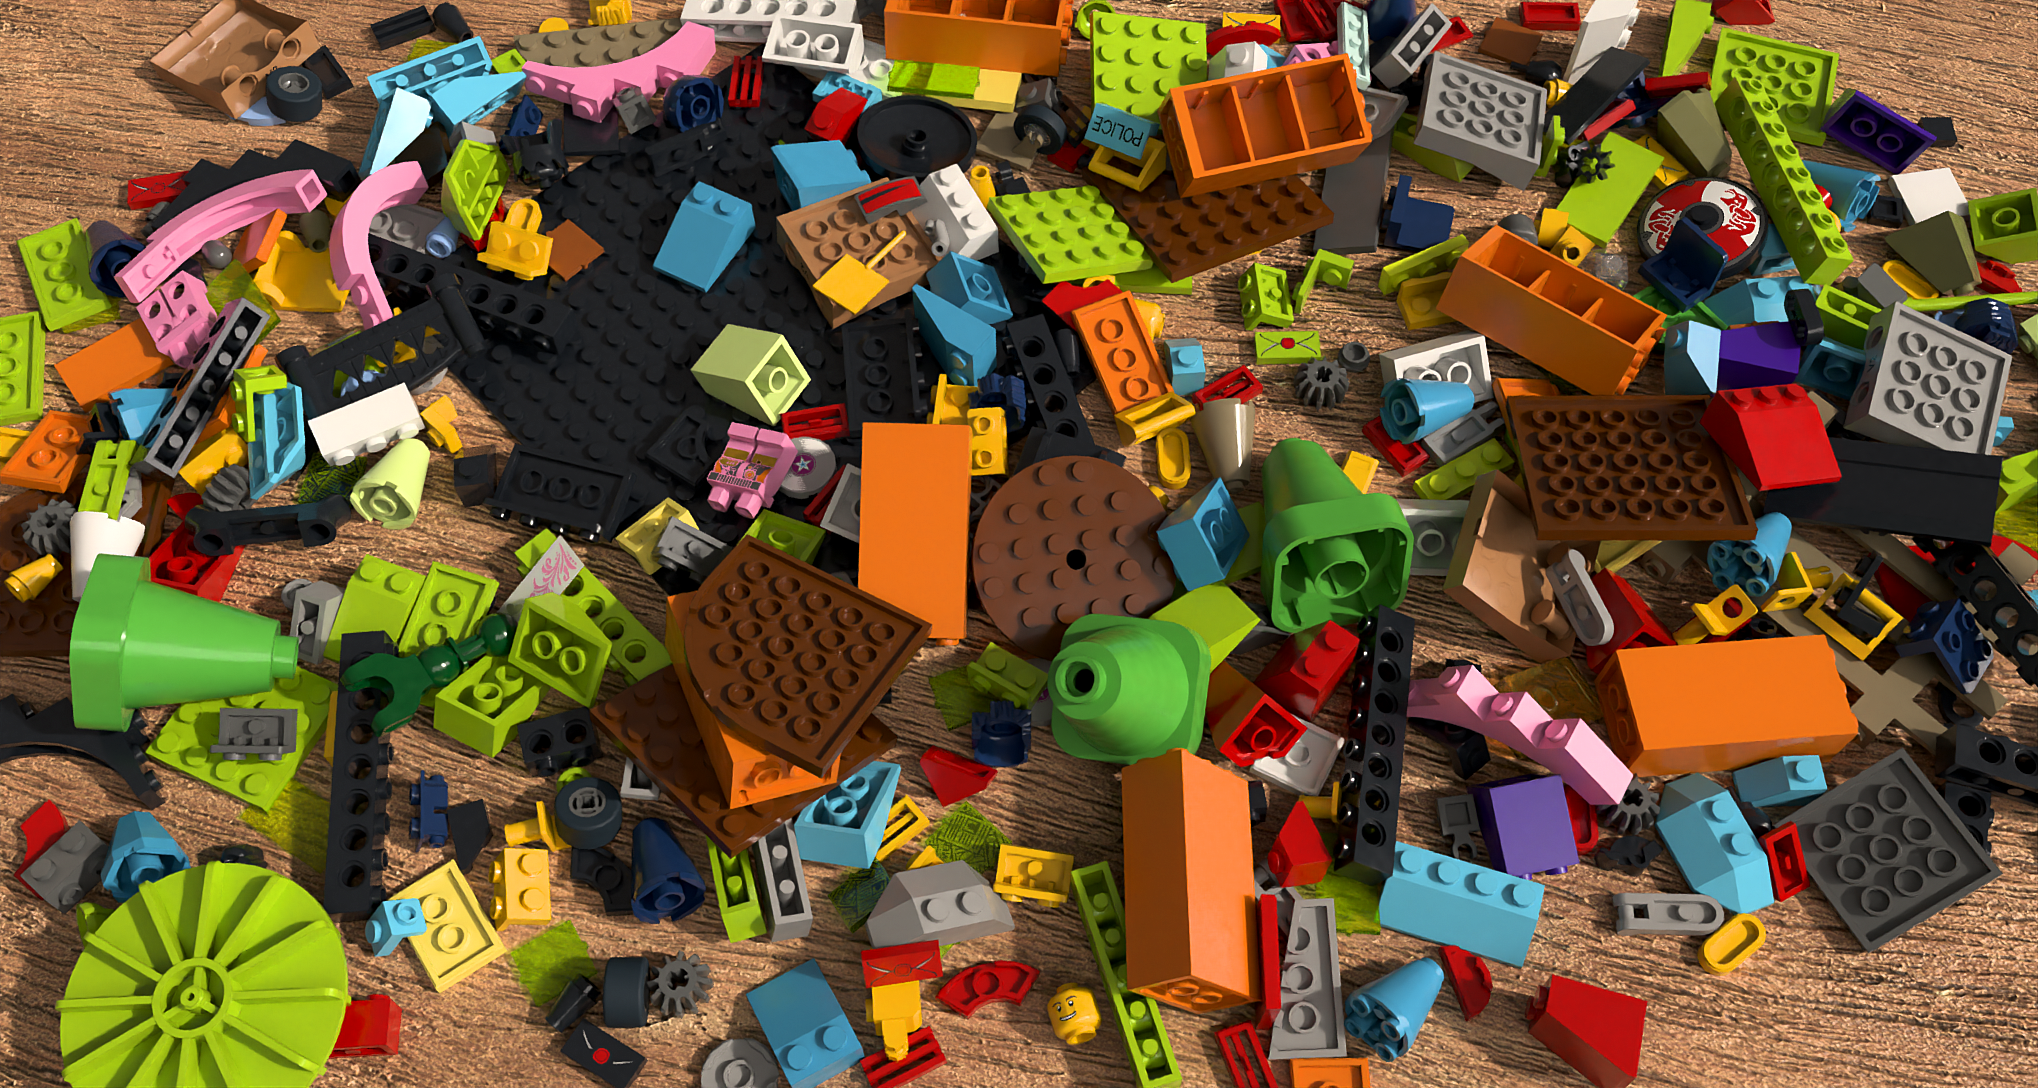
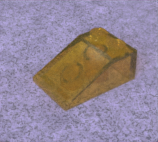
M1569 656L1505 676L1493 686L1499 693L1526 691L1553 720L1582 719L1587 726H1590L1604 718L1598 696ZM1509 747L1518 760L1527 757L1525 754Z

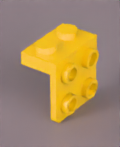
M230 426L197 445L194 444L178 473L202 495L207 490L206 484L212 481L213 476L220 473L221 468H228L234 463L243 467L249 462L248 445Z

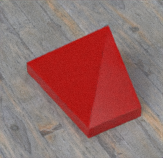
M932 745L920 759V765L943 807L985 790L998 773L996 769Z

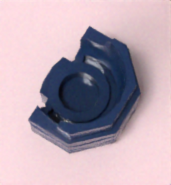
M1989 297L1967 302L1964 306V313L1954 323L1956 330L2009 355L2018 346L2013 315L2009 305Z
M995 373L990 374V376L986 375L981 379L978 378V390L975 393L968 394L969 408L1001 407L1006 411L1007 433L1021 429L1025 422L1024 414L1026 411L1024 381L1012 375L1004 378Z
M990 701V712H982L981 714L979 712H972V749L974 750V761L988 767L1012 768L1028 762V750H1031V710L1014 709L1013 701Z

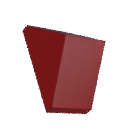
M1789 821L1758 839L1767 856L1773 897L1777 901L1782 902L1810 887L1796 823Z

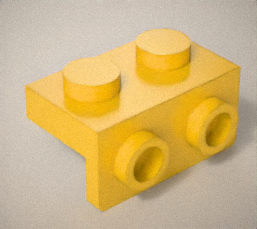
M1002 843L993 892L1001 893V899L1022 902L1023 896L1038 899V905L1058 908L1060 902L1067 903L1069 899L1071 871H1073L1075 854Z
M504 848L496 859L490 863L488 873L489 882L494 884V896L490 902V917L495 919V930L504 931L510 924L547 925L551 921L548 850Z

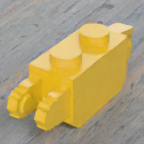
M919 980L872 987V998L865 999L867 1023L874 1022L876 1035H883L885 1053L889 1060L898 1062L906 1058V1055H908L907 1033L916 1032L922 1025Z

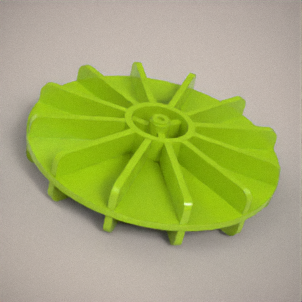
M209 861L207 865L176 872L154 883L148 880L139 884L140 891L119 906L103 922L95 934L87 931L83 939L88 941V944L72 971L64 1000H57L55 1003V1010L61 1012L60 1047L65 1067L61 1074L64 1081L69 1082L72 1088H309L318 1074L324 1076L328 1069L324 1065L337 1041L344 1020L346 1006L351 1005L352 997L348 995L347 961L341 941L342 936L328 913L309 892L289 878L272 870L241 863Z

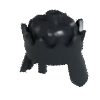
M560 119L550 120L547 131L528 136L500 135L513 157L514 183L518 182L519 178L527 186L539 185L540 190L552 188L551 184L555 183L563 175H568L567 168L570 166L565 158L564 151L561 149L562 121Z

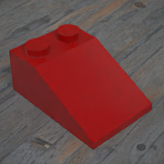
M182 522L149 557L151 582L220 602L245 545L235 546L234 554L208 556L202 554L193 545L194 537L188 534L185 529V523Z

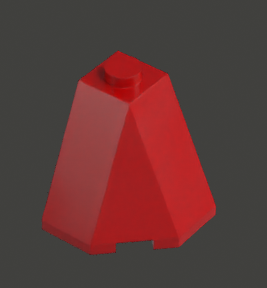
M1606 567L1591 578L1614 624V633L1608 643L1597 646L1586 645L1587 662L1591 671L1599 674L1615 650L1678 645L1672 636V632L1624 578Z
M1224 660L1210 674L1205 711L1215 748L1238 766L1252 765L1254 760L1268 756L1271 759L1286 756L1308 729Z

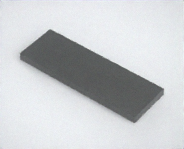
M1395 125L1383 136L1372 140L1371 144L1354 162L1326 168L1321 200L1334 213V220L1332 224L1316 229L1313 247L1315 256L1319 249L1337 255L1376 253Z

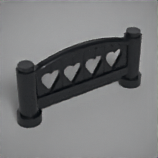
M446 273L429 281L426 285V290L431 298L430 300L313 356H310L304 345L292 346L278 353L274 358L278 368L283 373H286L291 384L301 387L302 406L308 419L312 420L402 383H405L409 392L441 373L460 355L465 354L469 359H475L484 355L487 352L486 342L460 293L462 286L456 274ZM428 326L447 336L449 339L448 345L444 348L437 347L431 354L424 353L423 346L426 327ZM396 341L418 351V359L412 363L406 362L403 368H395L393 360ZM367 355L387 365L389 368L386 376H376L372 383H365L363 381ZM336 370L357 380L358 388L353 392L346 391L344 396L335 398L333 396Z

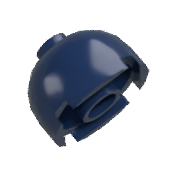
M683 75L677 78L667 87L663 96L664 114L672 127L680 132L701 124L716 121V118H721L723 114L724 99L721 89L711 79L701 75Z

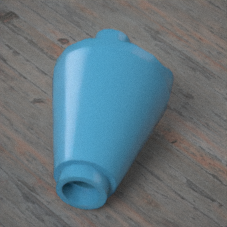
M1772 512L1755 519L1758 528L1755 540H1715L1710 545L1707 563L1713 575V584L1717 588L1725 591L1736 584L1740 586L1747 596L1756 597L1763 596L1777 579L1791 536L1792 525L1785 515Z
M1423 957L1355 989L1345 1000L1347 1018L1344 1020V1026L1353 1037L1362 1038L1386 1062H1393L1397 1057L1403 1056L1413 1045L1442 987V982L1444 981L1442 969L1432 959Z

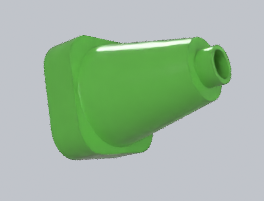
M1289 438L1276 444L1265 459L1261 470L1266 528L1263 534L1260 589L1274 625L1282 631L1297 633L1327 620H1331L1339 626L1358 623L1362 615L1367 614L1379 604L1395 610L1403 602L1407 593L1414 546L1413 533L1397 500L1383 493L1363 494L1327 452L1315 442Z
M99 553L95 558L75 615L70 641L69 664L75 727L77 729L126 732L130 726L134 710L137 708L271 692L275 678L294 679L298 661L299 637L281 635L279 620L151 582V569L148 557Z
M1089 614L1074 621L1063 636L1060 652L1052 661L1047 678L1049 695L1053 701L1051 728L1058 745L1066 753L1077 758L1126 765L1135 764L1141 758H1154L1166 754V751L1172 748H1184L1189 753L1195 755L1202 740L1211 668V655L1207 643L1196 631L1169 621L1105 614Z

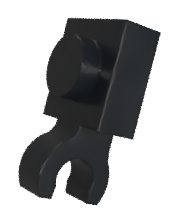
M1007 159L995 163L998 170L995 176L999 182V185L995 186L997 197L1007 194L1031 193L1023 177L1014 179Z

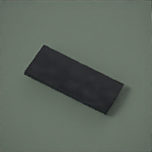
M1611 46L1545 114L1543 135L1546 136L1553 115L1560 116V127L1565 128L1564 143L1570 145L1650 64L1649 59Z
M564 103L565 157L619 154L618 111L615 105L612 106L602 122L598 123L573 115L572 105Z

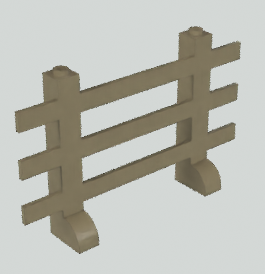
M1811 390L1807 395L1817 405L1825 430H1827L1839 411ZM1737 466L1736 470L1755 520L1763 515L1764 509L1757 500L1768 490L1758 491ZM1839 527L1869 552L1876 551L1880 553L1884 558L1883 563L1932 601H1937L1938 603L1958 598L1952 590L1956 586L1954 582L1948 578L1945 579L1932 565L1893 535L1879 536V532L1870 531V534L1867 535L1857 529ZM1791 529V536L1784 557L1789 552H1796L1803 569L1820 566L1829 567L1831 569L1829 572L1821 574L1832 573L1833 583L1843 572L1852 579H1855ZM1664 540L1645 552L1639 565L1645 569L1649 576L1658 579L1665 586L1693 560L1711 573L1707 563V554L1710 545L1715 540ZM2014 542L1998 556L2021 586L2038 570V560ZM1772 587L1763 596H1748L1758 609V612L1766 619L1772 621L1788 637L1825 634L1829 647L1834 651L1835 665L1840 679L1861 695L1858 701L1850 708L1858 721V734L1850 742L1856 743L1863 750L1893 721L1934 756L1936 755V737L1948 729L1912 701L1934 677L1987 720H1990L2008 701L2007 698L1983 679H1980L1972 693L1961 694L1934 651L1903 658L1900 657L1881 676L1804 616V613L1798 608L1762 612L1760 606L1776 592ZM1993 588L1987 593L1986 601L1995 596L1997 588ZM1784 598V599L1778 601L1777 603L1786 601L1787 599ZM1856 600V602L1854 603L1855 605L1875 615L1868 608H1866L1864 605H1862L1860 602ZM1971 603L1964 604L1966 609L1972 614L1977 612ZM1903 617L1885 638L1895 645L1903 634V629L1910 622ZM1975 620L1976 625L1985 639L1991 643L1992 647L2015 666L2019 667V663L2013 656L2007 658L1995 645L1994 641L1998 637L1992 629L1986 631ZM2034 644L2029 649V655H2033L2038 651V647Z

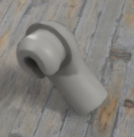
M938 218L937 221L928 219L925 223V234L929 237L935 236L931 248L935 256H943L946 254L950 244L945 223Z

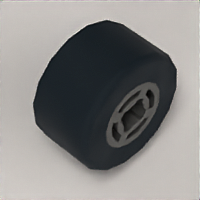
M280 67L272 71L266 78L267 106L280 119L289 122L309 121L318 116L322 110V83L316 74L303 67Z
M592 777L576 779L562 787L556 795L554 803L555 826L559 837L566 844L578 849H594L612 841L620 831L622 824V804L618 790L610 782Z
M611 957L608 959L604 973L602 1000L604 1023L608 1028H641L646 1025L650 991L647 987V982L650 981V967L646 957Z

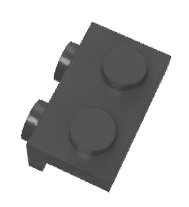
M671 516L668 518L651 554L659 558L657 562L659 565L674 572L680 568L690 574L689 580L702 585L714 569L731 552L733 547Z
M220 708L219 744L210 745V752L223 753L224 760L246 759V753H259V760H282L283 753L296 752L298 709Z
M79 820L20 876L44 900L65 914L102 880L101 872L109 846Z

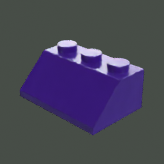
M1847 88L1830 106L1820 127L1821 131L1896 175H1899L1937 138L1860 91Z

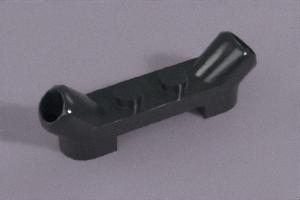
M331 492L315 503L216 512L200 504L189 510L184 522L185 529L188 534L194 537L193 545L199 552L208 556L234 554L235 546L300 539L303 540L304 547L329 544L334 541L337 529L350 521L351 508L344 496Z

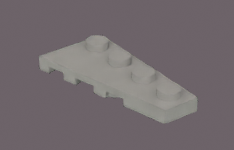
M1334 898L1294 901L1280 984L1281 1010L1274 1022L1268 1060L1347 1056Z

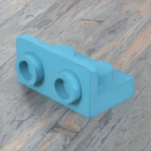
M828 71L812 92L813 101L817 103L840 87L865 97L868 101L859 120L871 106L882 101L881 89L851 78L847 74Z

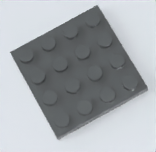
M1903 747L1773 825V829H1776L1789 821L1796 823L1809 878L1867 955L2003 874Z

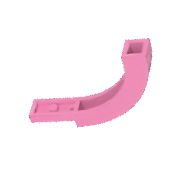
M418 161L390 165L367 177L339 211L332 228L329 249L333 277L338 291H351L352 300L357 305L365 330L394 317L370 260L368 233L371 220L375 215L388 208L416 204L426 192L429 186Z
M313 169L272 174L229 188L192 206L157 229L146 239L149 245L114 276V279L131 303H140L184 261L202 249V246L207 241L216 240L229 232L251 224L277 208L286 214L310 213L327 196V193Z

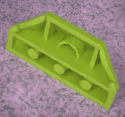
M467 139L460 140L443 173L441 194L443 213L450 219L456 230L474 241L481 239L511 173L498 146H488L484 143Z

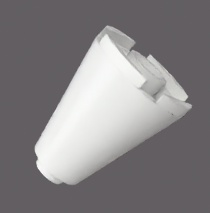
M84 511L73 513L70 520L73 600L78 601L80 604L95 558L99 553L135 555L144 537L145 526L122 516L120 521L108 519V514L101 512Z

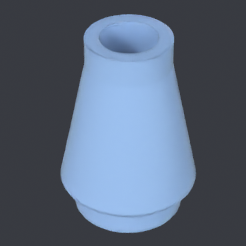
M445 216L426 236L427 250L439 258L447 257L456 250L459 231L454 228L449 218Z

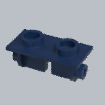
M525 94L521 103H518L512 109L513 113L507 125L510 129L505 130V135L528 136L537 133L544 114ZM500 139L499 147L501 153L511 155L503 140Z
M421 770L417 783H411L409 791V805H416L415 817H411L409 822V839H415V852L420 851L422 843H429L431 848L444 847V841L448 840V814L434 813V810H447L448 783L444 781V776L434 775L429 780H425V770Z

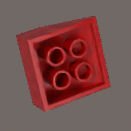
M1797 384L1717 391L1699 421L1758 491L1838 482L1842 477L1818 407L1808 397L1806 391Z

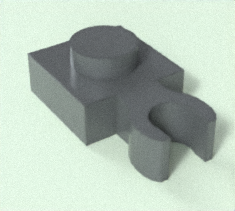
M1473 794L1436 798L1434 804L1440 836L1452 835L1451 857L1460 859L1458 847L1462 845L1469 849L1470 859L1477 856V847L1474 841L1471 840L1469 833L1478 832L1480 829Z

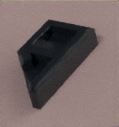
M483 799L447 810L458 863L463 875L470 873L473 868L472 864L482 848H486L493 837L486 803Z

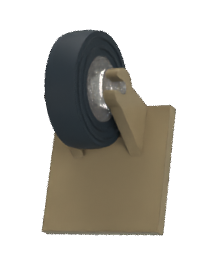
M1027 105L1019 113L1014 111L1013 113L997 111L978 140L976 152L998 161L1007 159L1011 166L1027 172L1039 153L1051 155L1058 152L1065 143L1068 132L1063 120L1055 112L1041 105Z

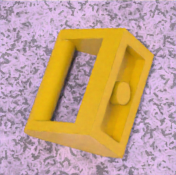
M1149 137L1142 158L1137 159L1099 145L1089 163L1088 169L1141 192L1166 169L1167 146L1166 143ZM1113 156H1116L1143 169L1140 175L1136 177L1110 166L1106 162Z
M1171 391L1115 414L1114 417L1121 443L1128 448L1157 436L1166 428H1176L1185 424L1196 412L1192 403Z
M1843 572L1804 613V616L1864 661L1903 617L1864 588L1857 601L1887 623L1878 637H1874L1867 645L1821 609L1842 586L1849 587L1854 579Z

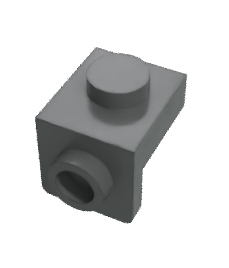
M1050 78L1027 83L1019 87L1015 110L1019 113L1025 106L1035 104L1044 106L1054 112L1055 110L1052 107L1056 103L1058 106L1063 103L1060 99L1063 94Z
M639 86L634 89L627 87L617 93V98L612 100L631 134L657 121Z

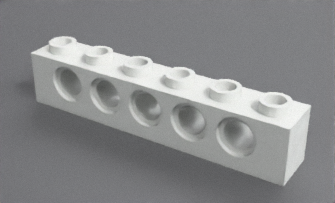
M686 0L680 18L682 26L689 21L714 29L715 41L767 43L776 13L855 24L860 22L856 0Z

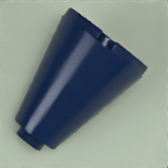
M1367 0L1362 9L1367 11L1368 34L1370 35L1369 39L1373 42L1385 36L1397 38L1409 22L1417 16L1416 0Z
M104 220L96 221L87 228L85 233L90 278L103 293L119 298L126 297L114 276L143 251L146 246L113 223Z
M654 817L642 820L632 831L631 907L634 916L642 922L660 924L659 918L671 916L673 922L694 913L705 900L704 892L706 891L704 880L665 820Z

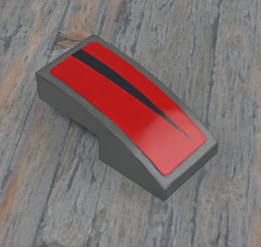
M915 176L887 181L854 195L868 224L879 220L895 210L902 216L928 202Z

